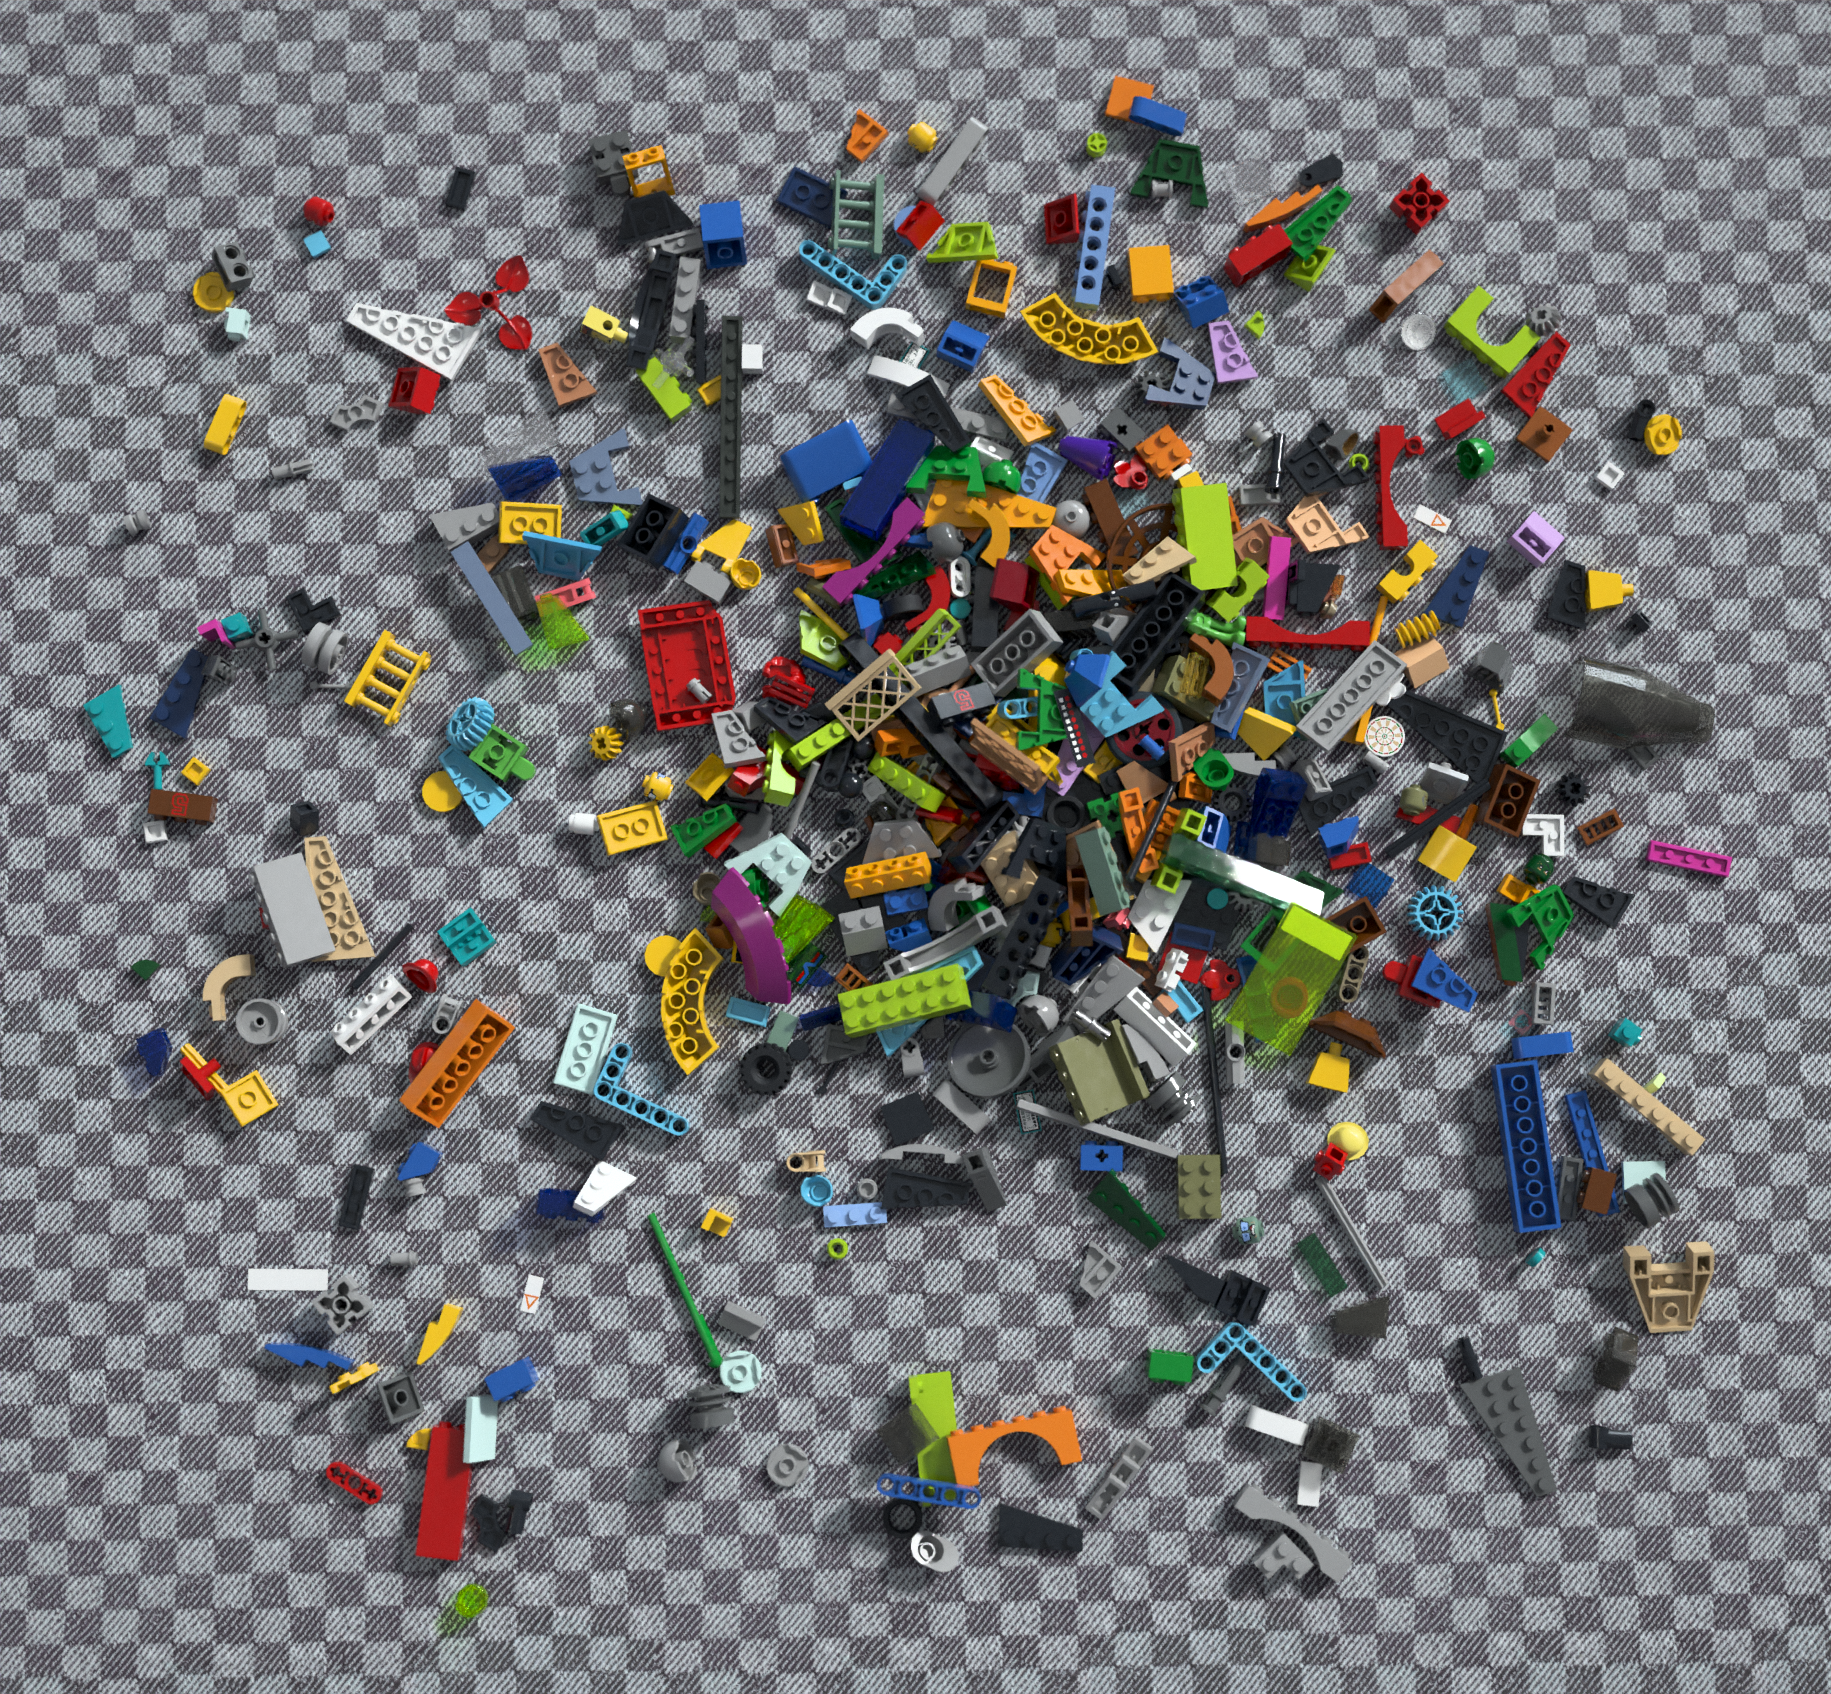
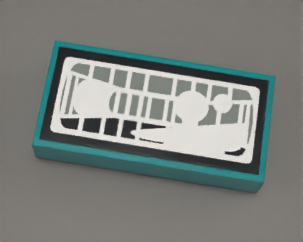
M911 342L900 362L920 369L930 350L923 346L919 347Z
M1034 1090L1013 1093L1015 1105L1020 1099L1036 1104ZM1016 1109L1021 1135L1042 1131L1039 1116Z

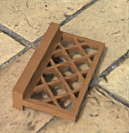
M974 718L971 721L974 739L970 742V747L1035 795L1048 780V777L1041 772L1040 766Z

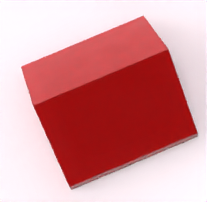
M1073 193L1044 204L1046 244L1077 243L1079 237L1077 194Z

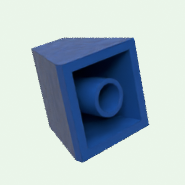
M740 200L699 205L707 269L747 265Z

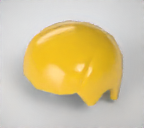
M739 558L732 563L730 579L737 588L751 590L759 585L761 571L753 560L748 561Z

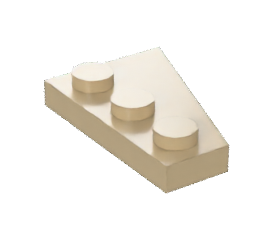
M1167 536L1125 572L1123 578L1130 585L1152 579L1156 582L1161 579V576L1171 571L1175 573L1180 570L1179 567L1188 563L1192 565L1197 560L1194 555Z

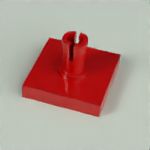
M187 1056L181 1059L180 1070L207 1101L214 1097V1087L207 1078L221 1068L216 1059H211L200 1069Z

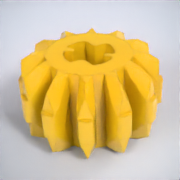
M605 725L602 728L597 727L595 733L590 734L592 741H589L588 744L592 745L590 752H595L594 758H601L603 761L615 759L617 754L622 752L619 747L624 744L622 741H619L622 734H616V728H610V726Z

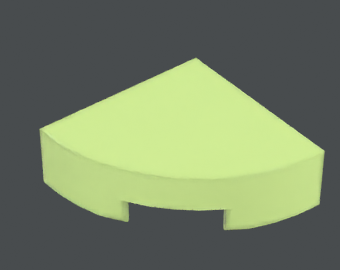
M1659 1073L1643 1088L1652 1094L1661 1087L1666 1077Z

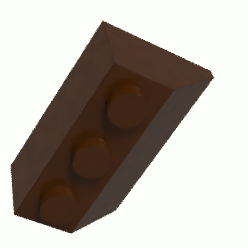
M1366 896L1322 920L1352 936L1341 958L1387 932ZM1326 954L1332 963L1337 961V959Z

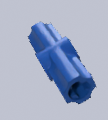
M692 513L689 521L662 563L664 568L675 574L680 572L690 553L696 550L697 542L709 523L707 519L697 513ZM687 538L688 546L684 549L682 543Z

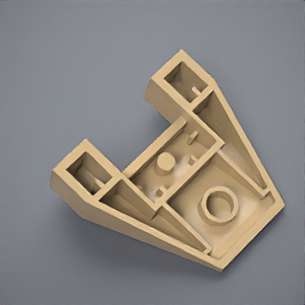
M1687 1242L1685 1262L1651 1264V1254L1644 1245L1624 1246L1623 1267L1649 1332L1692 1330L1714 1272V1250L1708 1242Z

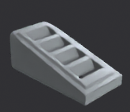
M1532 982V1024L1554 1025L1556 984ZM1539 989L1548 990V994L1539 993ZM1539 997L1548 998V1002H1540ZM1538 1006H1548V1010H1538ZM1538 1014H1547L1548 1019L1538 1018Z

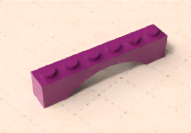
M907 497L893 512L889 535L880 550L860 566L836 572L822 586L823 591L840 607L844 603L848 605L853 600L854 592L858 588L862 590L869 582L867 579L872 574L876 575L883 568L881 564L886 559L891 560L897 553L895 549L900 544L904 546L910 540L912 531L914 529L918 531L925 524V513Z

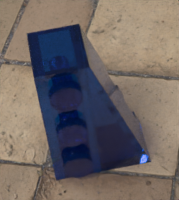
M551 454L487 466L507 502H515L562 475Z

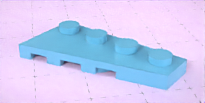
M452 744L438 757L439 762L483 829L513 801V798L460 749L453 747Z

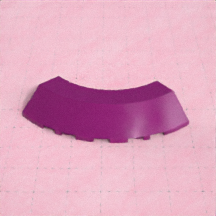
M732 867L713 890L711 908L724 922L737 945L744 967L745 989L758 1001L788 1005L791 1003V981H787L786 971L789 970V967L781 954L785 952L781 939H776L771 927L774 923L768 911H763L759 896H754L748 889L750 884Z

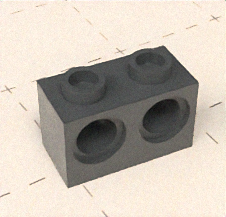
M238 242L214 247L211 258L227 292L249 287L254 278V271L248 265L245 251L243 248H240Z

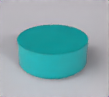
M965 599L954 600L950 606L951 615L957 620L966 619L971 611L969 602Z
M1213 889L1207 895V904L1212 909H1222L1228 902V895L1222 889Z
M1538 1247L1526 1258L1525 1262L1530 1267H1534L1544 1258L1546 1252L1541 1247Z

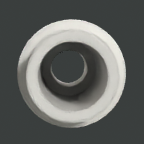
M584 813L571 814L569 831H574L577 834L594 835L595 831H599L596 815Z

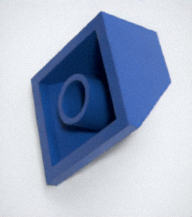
M854 594L853 600L860 635L871 647L884 629L883 620H886L884 610L880 608L878 600Z
M1079 654L1075 659L1069 660L1066 664L1064 681L1078 707H1082L1102 688L1111 657L1108 654Z

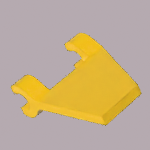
M733 519L697 545L696 550L691 555V560L700 562L705 551L711 552L726 560L721 571L730 576L732 563L737 560L752 531V527Z

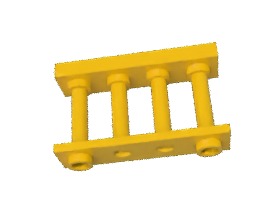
M384 629L344 702L356 708L357 704L370 708L386 717L384 723L392 727L393 724L399 721L401 716L399 712L423 670L426 671L431 663V655L424 651L419 656L396 644L395 636ZM392 650L416 663L412 673L409 674L385 661L384 656L387 651ZM382 668L405 680L406 684L402 691L399 692L375 679L374 674L377 669ZM367 686H372L395 698L396 701L391 710L365 697L364 692Z

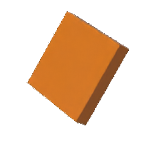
M1115 76L1105 116L1139 124L1128 118L1133 97L1141 96L1151 100L1154 85Z

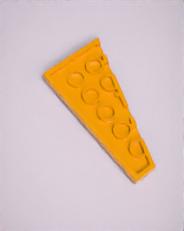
M937 479L925 512V524L921 528H928L941 522H949L960 529H991L988 521L968 506V502L972 498L967 497L969 481ZM984 484L986 498L981 499L988 504V509L995 503L1002 510L1008 521L1009 529H1048L1051 526L1057 508Z

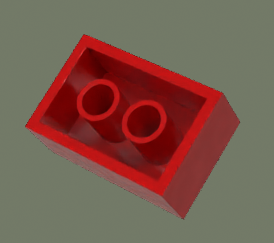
M1280 224L1274 227L1272 225L1268 226L1262 231V235L1257 238L1255 236L1249 238L1245 242L1246 245L1240 249L1235 247L1228 253L1229 256L1223 269L1236 288L1287 257L1293 243Z

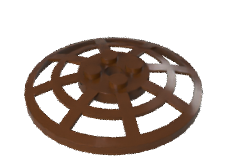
M1159 503L1141 508L1128 516L1113 535L1107 555V575L1112 590L1117 589L1113 579L1112 564L1122 565V573L1124 574L1128 571V566H1134L1169 535V530L1178 533L1177 526L1171 523L1172 514L1175 511L1173 503ZM1165 510L1162 522L1152 523L1140 529L1135 521V518L1147 512ZM1128 525L1134 535L1128 541L1123 557L1113 555V550L1117 539ZM1154 529H1161L1159 541L1149 543L1144 534ZM1138 541L1143 548L1139 559L1129 558L1132 546ZM1179 567L1180 570L1174 574L1182 577V568ZM1169 573L1161 576L1160 580L1154 582L1156 590ZM1218 588L1209 590L1205 597V604L1198 613H1203L1209 607L1206 602ZM1128 605L1122 606L1124 609L1136 613Z

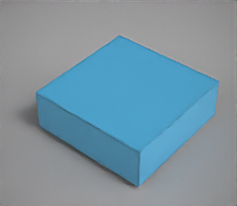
M321 230L303 239L314 259L332 250Z

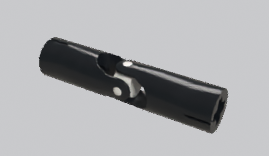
M1152 579L1108 592L1075 599L1072 602L1076 617L1080 618L1158 598L1154 580Z

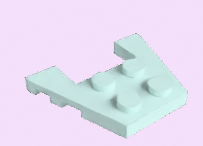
M780 833L758 844L757 847L744 851L739 856L725 861L724 866L728 869L734 867L740 874L752 863L761 869L782 889L768 904V907L782 919L812 862L783 833Z

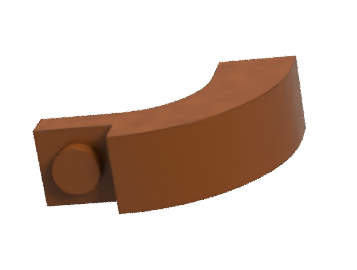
M1194 633L1189 640L1188 647L1210 664L1213 673L1211 680L1203 688L1201 695L1219 707L1225 699L1233 680L1234 669L1231 656L1219 640L1216 639L1211 645L1207 638Z

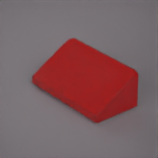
M940 805L936 813L919 807L915 814L925 819L959 825L963 810Z

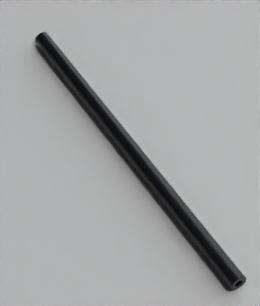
M1195 723L1193 729L1200 726L1201 724ZM1172 776L1126 876V880L1129 882H1133L1178 783L1172 781Z
M1201 987L1218 1155H1220V1174H1228L1210 989L1208 987Z

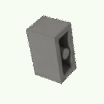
M696 561L684 580L685 585L720 606L733 586L730 576L722 571L720 573L712 570L714 567L705 561L702 563Z

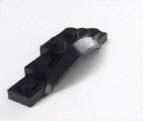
M657 249L654 261L650 264L642 282L629 327V355L626 366L629 368L647 372L668 303V294L673 279L672 274L677 259L676 253Z

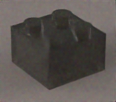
M916 1403L907 1407L876 1430L900 1466L909 1462L940 1439Z
M1317 1414L1300 1453L1321 1465L1343 1474L1360 1435Z

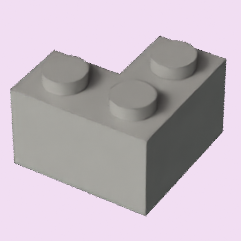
M1281 1530L1251 1558V1561L1268 1579L1283 1564L1298 1579L1314 1565Z

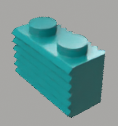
M618 510L609 513L602 519H599V521H596V523H593V525H590V527H587V529L581 531L580 536L587 544L601 546L625 531L629 524L622 512Z

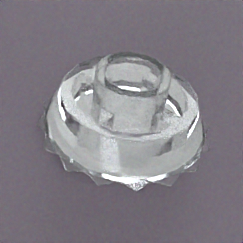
M1411 313L1401 323L1399 331L1401 335L1400 340L1403 342L1404 347H1408L1410 351H1425L1436 340L1437 330L1433 318L1429 317L1427 313Z

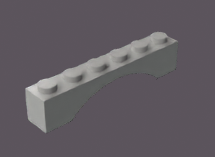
M992 906L976 914L966 923L943 937L914 950L902 953L883 964L891 980L918 974L1008 928L1000 909Z
M1246 1483L1232 1504L1251 1519L1275 1520L1296 1530L1310 1545L1318 1568L1339 1583L1353 1563L1348 1558L1350 1554L1341 1547L1338 1550L1331 1545L1333 1541L1324 1534L1320 1537L1314 1533L1316 1529L1305 1521L1304 1524L1297 1520L1298 1515L1290 1509L1284 1511L1279 1507L1281 1503L1272 1496L1269 1499L1262 1494L1264 1490L1253 1483L1251 1486Z

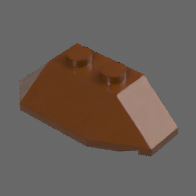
M1340 1009V1012L1333 1011L1314 1018L1305 1024L1309 1028L1380 1060L1386 1057L1376 1028L1370 1026L1371 1022L1361 1017L1357 1020L1351 1017L1352 1013L1344 1009Z

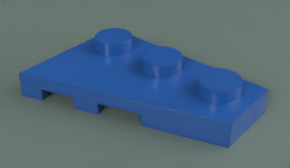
M1427 948L1410 986L1469 1013L1478 993L1460 976L1456 975L1430 948Z

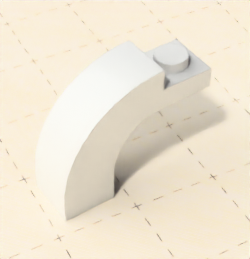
M882 308L871 311L861 317L850 329L852 339L867 349L880 336L887 333L901 334L919 347L925 341L923 329L913 322L912 314L896 308Z

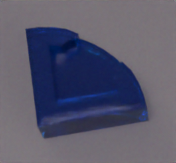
M819 966L807 983L815 987H824L833 983L835 978Z

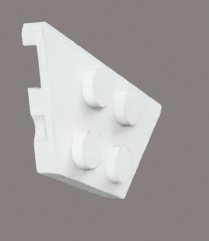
M1147 880L1143 884L1127 918L1154 953H1157L1192 881L1181 880L1175 894L1150 885L1151 880Z

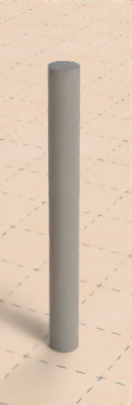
M812 762L784 831V835L787 838H791L819 769L820 764L817 762Z

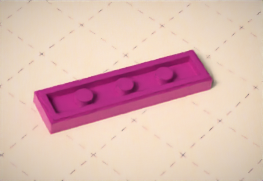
M1269 536L1266 573L1270 577L1265 585L1262 617L1284 620L1291 538Z
M1650 840L1645 861L1727 878L1729 877L1732 857Z

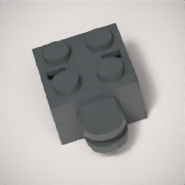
M624 130L588 139L600 186L610 184L615 196H627L631 191V185L622 156L633 153L628 131ZM638 169L632 170L633 176L638 177Z

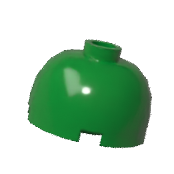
M1470 438L1460 441L1457 445L1455 456L1459 455L1460 463L1457 462V467L1466 479L1483 477L1493 468L1495 453L1486 440Z
M1001 459V462L995 461L988 464L982 472L984 484L1016 495L1020 490L1021 475L1018 469L1012 466L1013 462L1006 459Z
M758 867L748 868L741 875L750 884L748 889L754 896H759V901L764 908L767 906L764 903L769 901L768 880L763 879L762 873L764 872Z

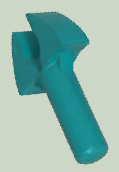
M161 751L160 761L156 763L154 760L155 753L151 752L146 759L145 766L153 768L154 789L162 790V768L170 766L166 755Z

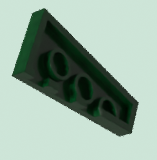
M841 497L826 506L824 511L859 563L863 564L880 550L887 538L881 534L877 538H873L845 525L844 523L853 507ZM895 549L897 553L891 560L886 559L881 565L883 568L901 558L903 553L899 549Z
M1111 1169L1086 1199L1153 1251L1164 1239L1166 1233L1150 1214H1146L1139 1200L1133 1198L1128 1192L1129 1188L1124 1182L1121 1183L1116 1177L1117 1173Z

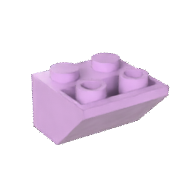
M1533 511L1506 542L1538 568L1556 550L1564 537Z

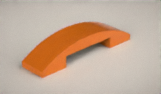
M1139 787L1118 792L1122 826L1133 861L1147 832L1141 810L1144 806ZM1151 845L1138 870L1139 874L1159 868L1155 849L1151 848Z

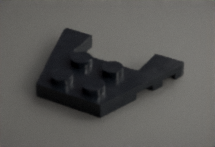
M1324 418L1319 421L1316 428L1307 435L1304 442L1289 456L1283 466L1306 497L1369 481V476L1359 464L1340 474L1318 444L1334 435L1333 429Z
M1029 818L1018 839L1019 844L1015 852H1011L1009 856L1010 861L1007 867H1003L1001 875L1020 879L1024 860L1027 859L1052 867L1049 878L1067 888L1066 828L1036 818Z

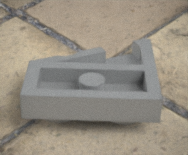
M1091 1241L1079 1285L1096 1299L1123 1267L1095 1242Z

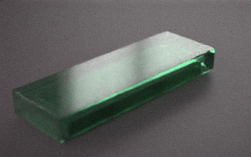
M1314 1232L1296 1243L1330 1298L1348 1287Z

